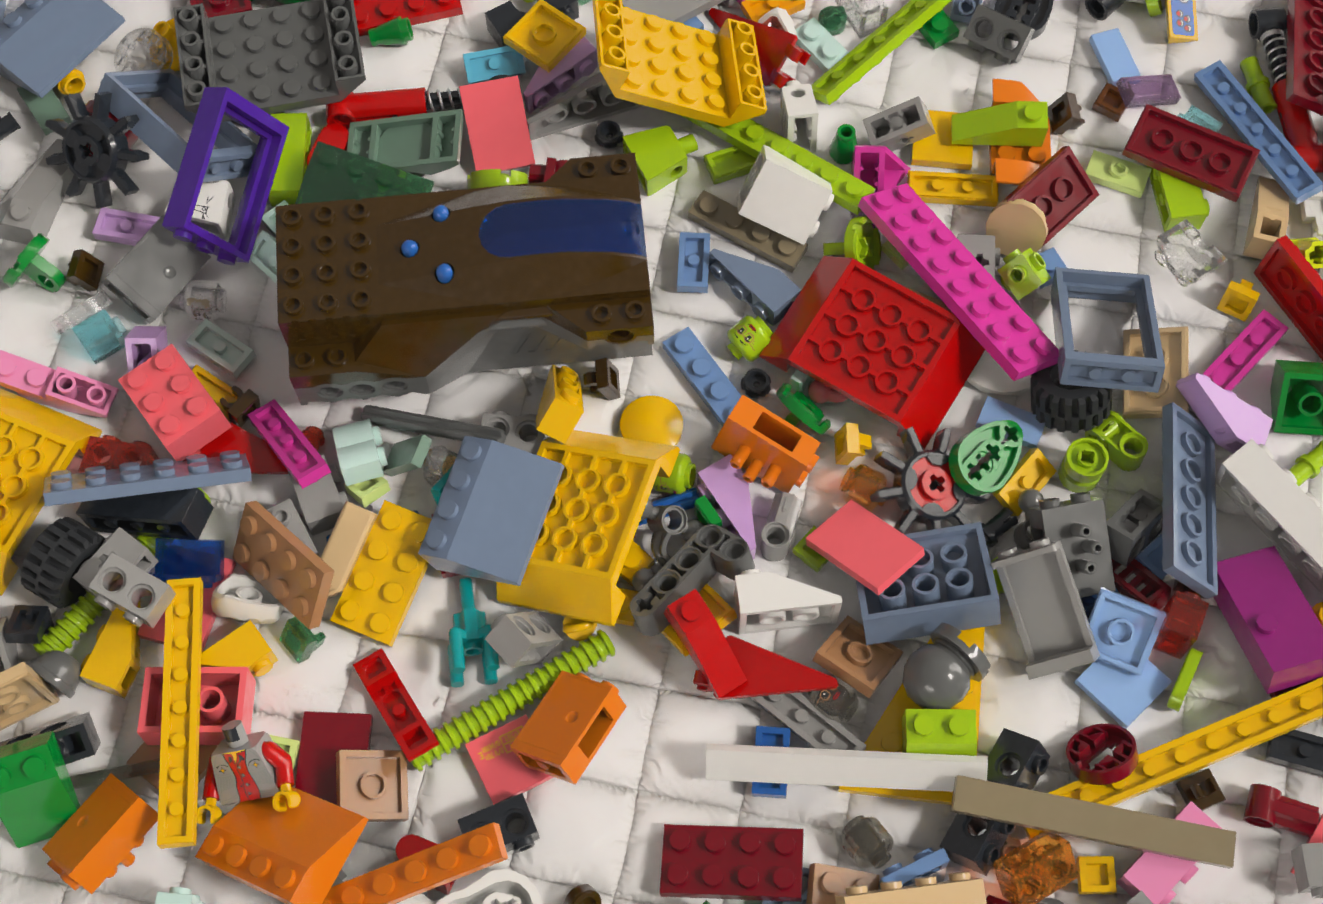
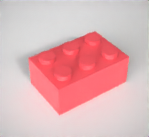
M170 344L118 379L176 462L183 461L186 457L192 455L232 427L173 344Z
M163 667L145 668L137 733L147 745H161ZM201 667L199 745H219L225 739L221 729L222 726L233 720H241L246 734H251L256 680L248 667Z

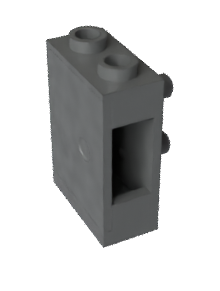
M162 215L101 282L149 324L156 320L211 258L209 254L196 250V244L178 240L173 237L172 231L162 227L165 215Z
M1090 492L1070 494V500L1060 502L1059 498H1047L1039 500V506L1028 508L1032 542L1049 537L1050 542L1061 540L1080 598L1097 595L1101 587L1116 591L1104 499L1091 497Z

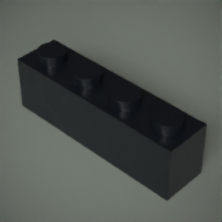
M191 488L81 502L76 514L95 532L114 533L120 527L129 535L198 541L214 507L205 498V494L200 489Z

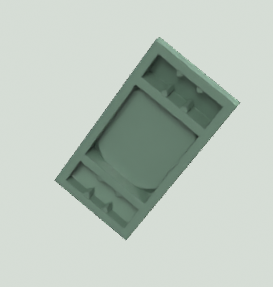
M456 109L350 122L345 164L346 173L350 178L377 180L385 176L393 177L397 174L410 172L433 175L459 165L464 118L463 110Z

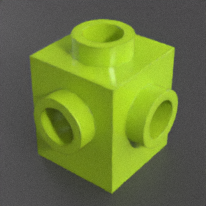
M1031 247L1023 253L1016 249L1004 257L1005 265L997 270L1000 274L1002 285L1008 291H1012L1018 301L1051 279V276L1045 269L1044 259L1039 253L1033 252Z

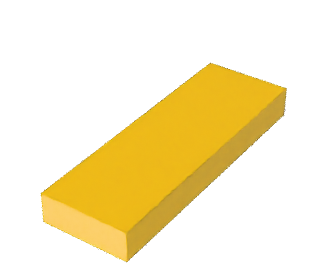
M908 170L907 184L924 203L996 207L998 204V183H996L995 175Z

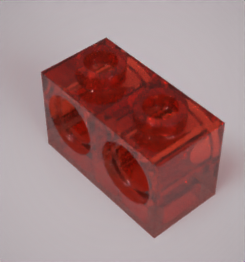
M103 435L102 438L90 436L78 471L85 473L86 468L94 466H104L106 470L119 469L120 464L142 461L140 466L152 465L154 460L160 458L152 446L143 441L128 443L122 442L120 439L110 435ZM111 456L108 461L100 463L104 457Z
M1176 591L1162 610L1167 614L1153 649L1181 659L1198 639L1210 603L1202 601L1197 594L1192 592Z

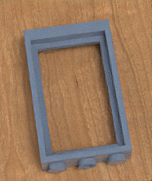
M172 69L105 73L97 93H112L110 112L118 119L124 116L137 115L140 120L130 130L178 173L187 142L147 107L140 98L162 97L193 125L196 113L185 110L181 77ZM221 121L214 144L218 149L212 150L203 182L248 177L256 152L257 144L231 121Z
M1055 267L1050 295L1055 343L1059 349L1057 362L1060 384L1158 393L1165 370V363L1150 276ZM1068 297L1135 303L1144 357L1075 352Z

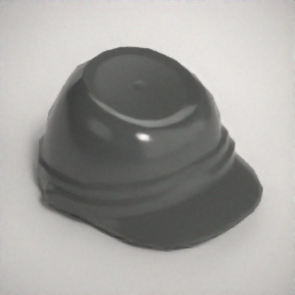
M51 650L26 663L55 689L70 699L73 697L79 684L81 666L71 655L59 650Z

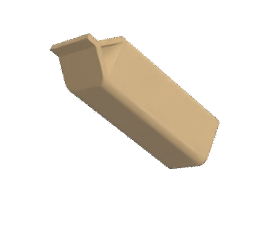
M348 501L345 502L320 557L335 571L327 599L342 594L378 516Z

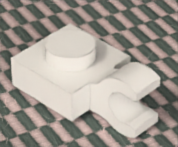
M1323 191L1299 203L1302 223L1312 224L1311 238L1316 237L1318 240L1323 241Z

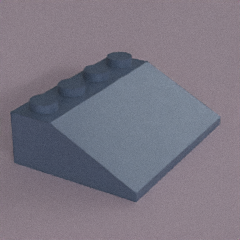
M25 0L14 12L7 14L0 23V76L43 98L126 20L103 0Z
M464 436L418 554L436 570L520 586L565 466L562 463L494 440Z
M981 522L904 534L924 547L925 555L879 596L856 580L866 645L929 636L941 623L950 624L958 630L1001 624L999 596Z

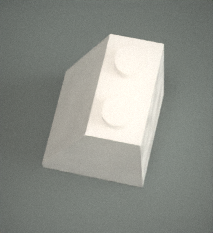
M763 145L737 196L738 214L804 245L808 237L813 238L820 225V222L817 220L823 210L827 212L833 202L834 195L832 194L831 183L772 148Z

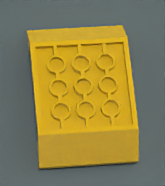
M592 0L599 70L615 98L723 127L766 113L767 105L753 25L727 18L719 32L714 34L707 30L697 29L683 23L673 22L655 15L623 7L622 0Z
M0 388V596L3 595L19 569L11 557L45 504L43 496L45 477H51L50 474L52 472L66 470L75 454L87 458L102 434L101 429Z
M578 430L572 431L565 444L552 437L543 440L536 455L562 463L565 467L521 585L496 582L497 601L499 603L614 627L625 599V595L616 586L656 477L670 478L680 451L679 447Z

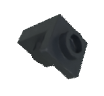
M15 605L3 633L6 643L40 644L43 635L49 633L48 628L50 626L54 628L49 606Z

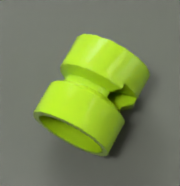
M1079 438L1073 441L1068 447L1058 470L1059 480L1062 485L1075 493L1093 490L1098 485L1109 462V455L1105 446L1092 438Z

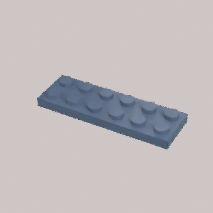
M1172 402L1162 407V566L1164 572L1204 598L1209 599L1218 595L1215 441L1202 422Z
M237 450L221 452L219 457L207 458L205 454H195L186 457V461L173 462L171 458L154 460L152 465L140 466L138 462H128L120 464L119 469L106 470L104 466H94L86 468L85 473L71 474L70 470H60L52 472L50 474L51 477H45L44 503L45 506L248 482L252 481L251 468L245 453L240 454Z

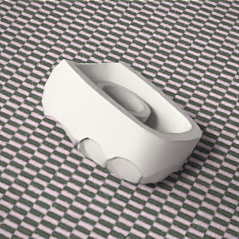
M231 574L214 589L211 598L212 611L216 616L230 617L242 623L251 620L253 624H272L280 619L284 610V606L256 579L240 574Z

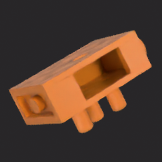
M742 394L711 448L725 457L731 454V466L735 469H741L742 467L746 469L743 474V479L746 482L753 483L759 477L764 487L772 488L774 486L782 492L789 493L794 485L800 488L808 473L812 471L819 459L815 452L821 442Z
M562 670L510 748L526 767L576 785L627 706L618 695V688L612 683L604 680L600 683L591 680L583 673L578 672L575 675Z
M110 773L42 848L51 858L47 865L58 873L60 878L75 891L82 886L89 893L93 894L106 878H111L117 873L119 863L125 867L131 866L134 863L135 855L130 851L144 843L145 834L158 821V812Z

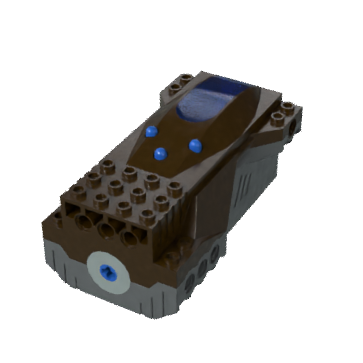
M635 153L570 158L546 182L362 198L361 200L346 199L275 206L278 326L288 346L289 379L301 406L308 405V402L322 401L334 403L347 398L367 400L379 395L399 397L411 392L431 394L468 372L595 361L603 358L616 359L653 355L654 323Z

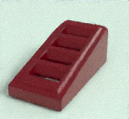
M1111 559L1115 587L1121 595L1157 609H1162L1170 601L1171 587L1136 559L1118 575L1114 571L1121 564ZM1134 573L1136 577L1127 583L1125 580ZM1143 583L1146 585L1140 592L1136 590Z

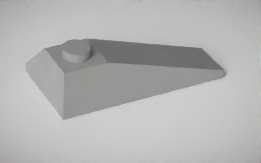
M600 71L528 118L527 124L530 139L535 140L633 110L642 107V105L615 98Z
M56 139L0 201L1 239L28 245L38 233H42L47 237L66 195L65 192L74 176V173L66 163L62 165H47L46 158L63 152V140Z

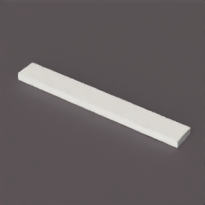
M706 744L705 750L706 780L953 792L957 775L987 781L988 770L987 756Z

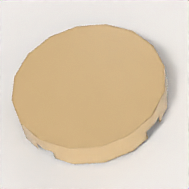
M1015 199V201L1007 202L1006 200L1000 202L992 209L986 222V235L995 236V248H1000V254L1005 256L1016 249L1023 253L1030 247L1033 252H1037L1042 248L1048 235L1046 217L1043 211L1029 201Z

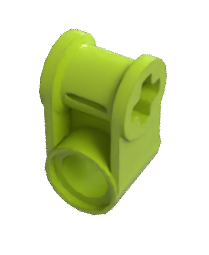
M1110 410L1108 418L1103 419L1101 425L1092 427V430L1085 432L1086 438L1098 440L1105 446L1109 459L1123 471L1130 472L1138 469L1148 451L1147 439L1126 423L1118 413ZM1124 449H1132L1137 455H1131Z

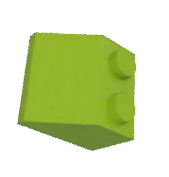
M905 709L901 718L903 753L976 756V710Z

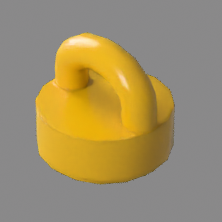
M564 617L563 632L576 641L588 639V636L592 635L597 627V623Z

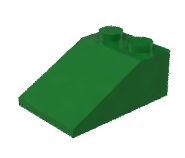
M53 731L0 747V819L17 848L52 838L78 810L80 804Z

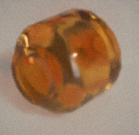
M860 464L855 468L850 467L847 470L839 490L843 492L845 502H849L852 499L868 511H872L877 505L882 507L885 502H872L870 495L886 487L887 478L883 473L865 464Z

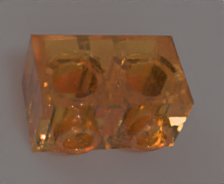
M1047 831L1041 832L993 862L1002 896L1013 904H1036L1080 877L1070 842L1056 833Z

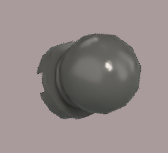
M941 623L930 634L933 644L923 645L914 651L904 665L902 683L907 696L922 709H951L965 698L970 690V679L980 682L987 675L988 669L991 667L987 657L975 643L969 648L957 637L961 631L950 624Z

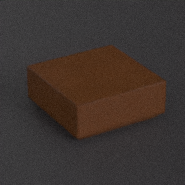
M1106 83L1095 100L1092 110L1119 122L1133 95L1112 84Z

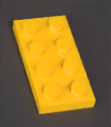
M384 500L331 616V622L390 647L393 646L429 566V563L418 552L432 519Z

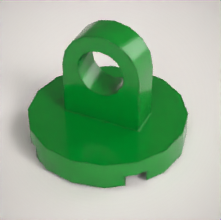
M38 233L19 254L16 263L13 265L14 267L7 270L2 278L3 282L12 288L25 274L43 288L51 292L59 291L66 282L64 274L40 256L50 239L42 233Z
M783 383L776 391V395L791 411L784 420L795 427H798L803 422L817 433L824 434L831 427V422L828 419L822 420L824 417L823 411L802 392L796 391L793 394L790 392L792 385Z

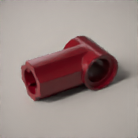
M1250 785L1243 817L1245 822L1261 828L1277 827L1308 838L1314 835L1320 817L1319 807L1282 796L1280 790L1268 785Z

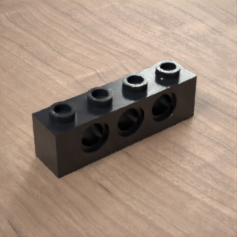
M88 712L0 742V747L53 731L66 765L95 755L101 742L91 715Z
M1004 728L988 756L987 781L1033 790L1039 777L1048 768L1050 755L1039 740ZM957 813L939 847L941 849L944 848L952 862L987 876L991 867L998 862L1001 848L1007 837L1014 832L1016 825ZM986 829V831L983 834L978 836V834L982 830Z

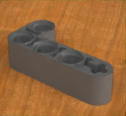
M707 524L698 529L630 602V610L639 631L645 636L660 634L670 624L663 614L666 607L694 589L700 592L717 572L735 581V575H741L745 570L755 569L747 542L743 538L715 524Z

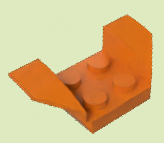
M992 79V106L1014 101L1040 102L1020 81ZM1048 118V131L1042 147L989 145L990 175H995L996 183L1020 185L1051 158L1050 120Z

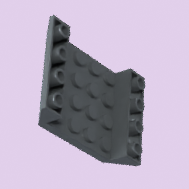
M310 0L209 18L203 3L173 8L185 110L197 114L205 87H228L266 113L271 114L341 102L366 80L354 0ZM225 114L223 115L222 122L233 120Z

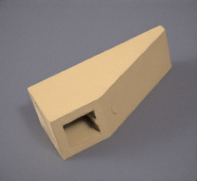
M1258 177L1243 251L1244 256L1262 260L1276 239L1286 235L1289 221V196L1274 179Z

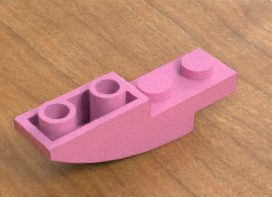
M0 350V386L16 391L19 396L43 405L82 415L107 417L119 391L118 388L61 367H57L55 370Z

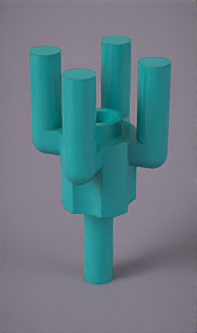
M468 577L461 578L459 580L462 611L453 615V627L448 633L449 645L447 649L451 686L458 688L464 685L463 672L466 670L464 655L476 656L482 654L484 683L486 685H493L498 682L497 669L500 668L498 653L485 640V637L492 630L491 624L486 623L485 612L475 608L472 579Z

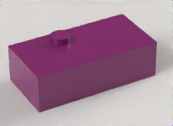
M1271 546L1218 561V595L1213 598L1266 693L1269 694L1322 678L1323 626L1276 547Z

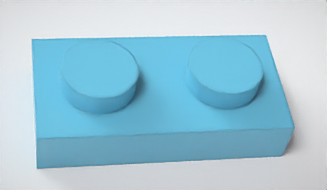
M509 46L463 54L468 84L485 82L496 75L519 76L526 74L523 55Z

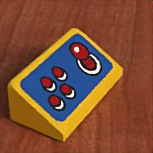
M1165 0L1168 44L1198 41L1196 0Z

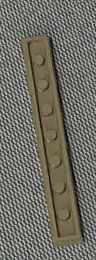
M961 775L955 777L950 812L1228 869L1234 866L1235 831Z

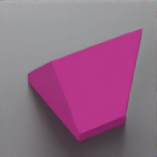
M855 145L851 175L874 187L875 193L898 186L908 173V170L911 169L886 146Z

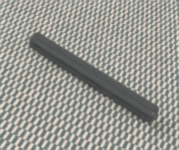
M372 405L364 406L361 413L362 420L370 418L371 424L458 441H463L464 436L494 440L503 444L506 440V433L499 428Z

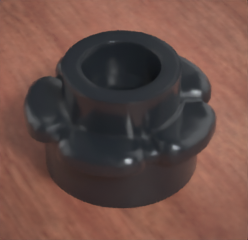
M606 120L598 125L594 139L599 146L603 145L606 149H613L618 143L620 144L623 141L622 137L624 134L620 131V126L616 122Z
M751 369L741 379V389L745 390V394L750 398L765 397L771 390V378L762 369ZM757 382L759 386L755 387L753 384Z

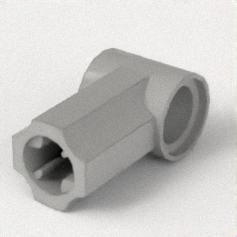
M787 492L775 493L766 525L762 529L760 546L762 555L770 561L783 560L789 553L790 541L802 505V500L797 498L795 494ZM772 538H778L782 540L783 543L773 545L769 543L768 540Z

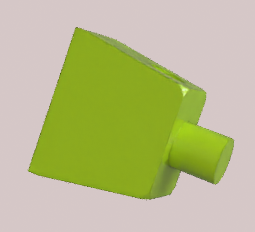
M667 125L622 137L623 153H635L638 180L647 196L653 195L683 176L687 172V154L698 150L693 134L677 139L671 127Z

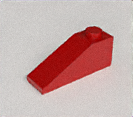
M697 589L692 590L666 607L663 614L718 699L747 681L715 617Z

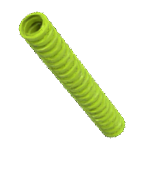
M198 488L205 494V498L211 503L210 497L201 488ZM140 535L137 537V540L156 557L161 555V549L166 550L168 548L167 543L169 541H175L174 538ZM85 590L87 594L84 597H78L79 602L77 604L73 603L70 606L72 609L69 612L65 611L63 613L65 617L62 620L57 619L55 621L57 625L54 628L51 626L48 628L49 633L43 635L40 644H33L34 650L42 655L51 650L64 652L66 648L71 649L73 646L71 643L74 640L78 641L80 639L78 635L81 632L86 633L88 631L86 627L89 624L93 626L95 624L94 619L96 617L100 618L103 615L101 612L104 609H108L94 601L95 597Z
M598 630L596 636H588V641H579L578 647L571 646L568 653L566 651L561 652V657L557 658L554 656L552 662H544L541 669L538 667L534 668V673L530 674L527 672L524 674V679H515L516 683L514 685L509 683L506 685L507 689L502 690L500 688L497 690V695H488L487 701L480 700V705L477 707L472 705L469 707L470 711H461L460 717H451L452 721L447 724L445 721L442 723L443 727L439 729L434 727L432 729L433 734L438 740L439 745L411 761L414 768L421 772L423 770L422 766L426 764L431 766L433 764L432 760L437 759L439 761L442 759V754H451V749L455 747L458 750L461 748V743L465 742L467 744L470 742L469 738L474 737L476 739L479 737V732H488V727L491 725L496 727L499 720L504 722L507 720L506 716L511 715L513 717L516 715V710L520 709V711H523L526 704L533 705V700L536 698L538 700L543 699V694L548 692L562 670L575 675L582 671L586 673L588 672V667L592 666L595 668L598 661L605 662L608 655L610 657L615 656V647L604 631Z

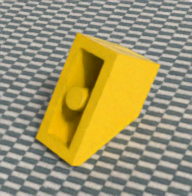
M251 620L201 654V667H248L253 677L265 675L273 668V664L278 661Z

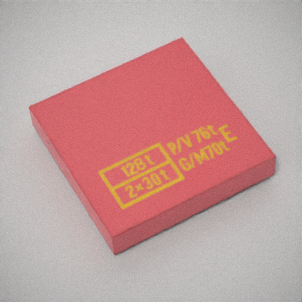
M526 714L465 744L493 805L524 793L554 778L548 774L526 767L510 748L529 720Z

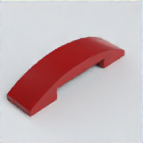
M382 648L353 664L409 762L439 745L438 740Z

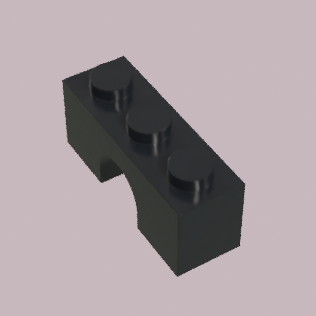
M544 0L571 19L579 18L578 0ZM511 1L485 12L487 30L499 47L508 46L504 43L503 36L527 13L516 9Z

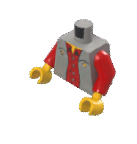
M233 720L223 725L221 729L225 739L220 742L209 757L202 796L206 803L197 809V823L205 824L208 810L211 813L210 824H215L222 818V811L216 806V801L219 800L221 805H228L274 796L272 804L276 811L283 812L287 810L286 798L288 807L296 808L300 804L301 798L296 791L291 790V787L294 786L291 756L273 742L270 735L264 731L246 734L241 720Z

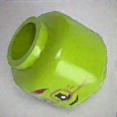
M746 315L728 330L727 337L731 343L726 347L738 361L744 357L747 361L754 362L759 358L762 350L769 344L773 332L759 316L753 318Z
M679 453L670 478L657 476L653 485L654 490L674 495L681 494L687 489H692L696 479V465L691 462L688 455Z

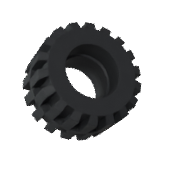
M1058 363L1031 374V411L1033 415L1036 414V420L1039 423H1045V427L1049 429L1056 428L1057 432L1062 433L1065 431L1079 433V430L1086 432L1092 430L1093 425H1101L1103 419H1107L1110 415V410H1112V389L1062 385L1059 382Z
M64 517L63 519L56 520L37 537L30 547L22 564L23 567L20 573L21 584L25 589L59 609L70 607L73 603L75 604L79 601V596L86 594L85 589L73 576L79 571L80 566L98 551L106 538L73 518Z

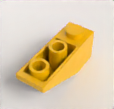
M552 364L536 415V430L565 444L584 413L581 381L573 369L567 366L560 368Z
M141 599L138 602V608H141ZM116 608L112 611L107 623L103 624L98 630L97 642L91 654H87L83 659L79 676L88 685L125 699L140 670V638L137 635L140 627L124 619L122 616L125 612Z

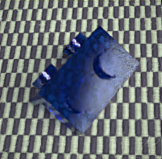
M158 537L155 544V558L159 562L155 565V571L149 574L167 583V580L201 577L203 588H212L213 583L224 579L225 540L198 539L197 541Z

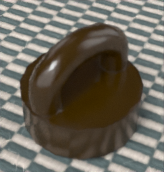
M582 884L571 889L566 896L564 904H601V897L592 886Z

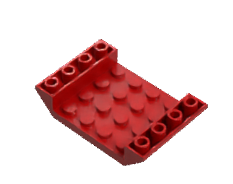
M823 256L759 357L785 372L792 366L898 426L896 435L899 437V433L913 427L924 451L985 352V348L960 320L948 310L853 258Z

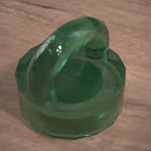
M828 6L820 11L818 22L832 36L844 31L847 16L843 6Z

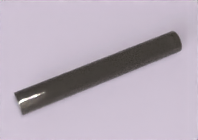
M160 758L70 776L74 789L101 784L110 773L119 780L159 773Z

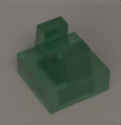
M296 617L287 620L279 640L299 664L310 658L311 653L324 643L326 636L323 632L314 635L311 629H308Z

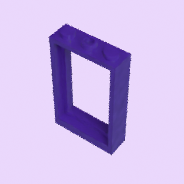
M205 87L162 227L172 231L174 238L196 244V250L216 255L217 261L223 264L233 266L235 262L249 263L289 127L228 87ZM224 114L260 136L228 242L191 222Z

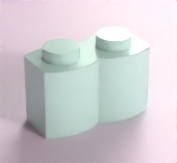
M370 418L332 428L338 461L346 486L384 476L383 466L388 465L383 446L378 448V445H382L383 441L379 427H372Z

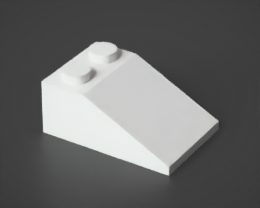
M758 569L745 570L741 575H735L734 603L738 616V633L748 634L837 624L842 606V598L837 594L772 572H761Z

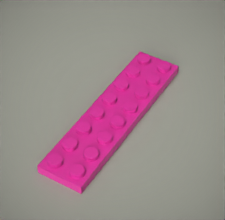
M907 183L861 198L858 207L1013 381L1058 363L1059 349Z

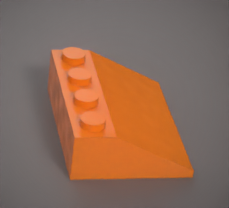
M291 787V790L296 791L301 798L300 804L296 808H289L286 798L287 810L283 812L276 811L272 804L274 796L240 802L213 825L195 856L218 872L285 904H322L366 826L368 819Z

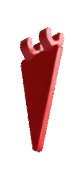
M716 8L709 10V15L720 29L727 18L743 21L754 26L762 81L765 86L775 84L777 87L782 88L787 82L795 80L790 75L781 71L787 58L796 63L799 61L806 65L811 56L806 50L795 45L798 40L795 34Z
M229 422L232 426L230 429L192 454H205L207 458L219 457L220 453L224 451L237 450L240 454H246L251 474H289L286 467L265 440Z
M732 635L727 636L726 640L747 681L718 699L700 670L695 671L693 680L698 690L713 692L717 700L830 690L838 687L837 679Z

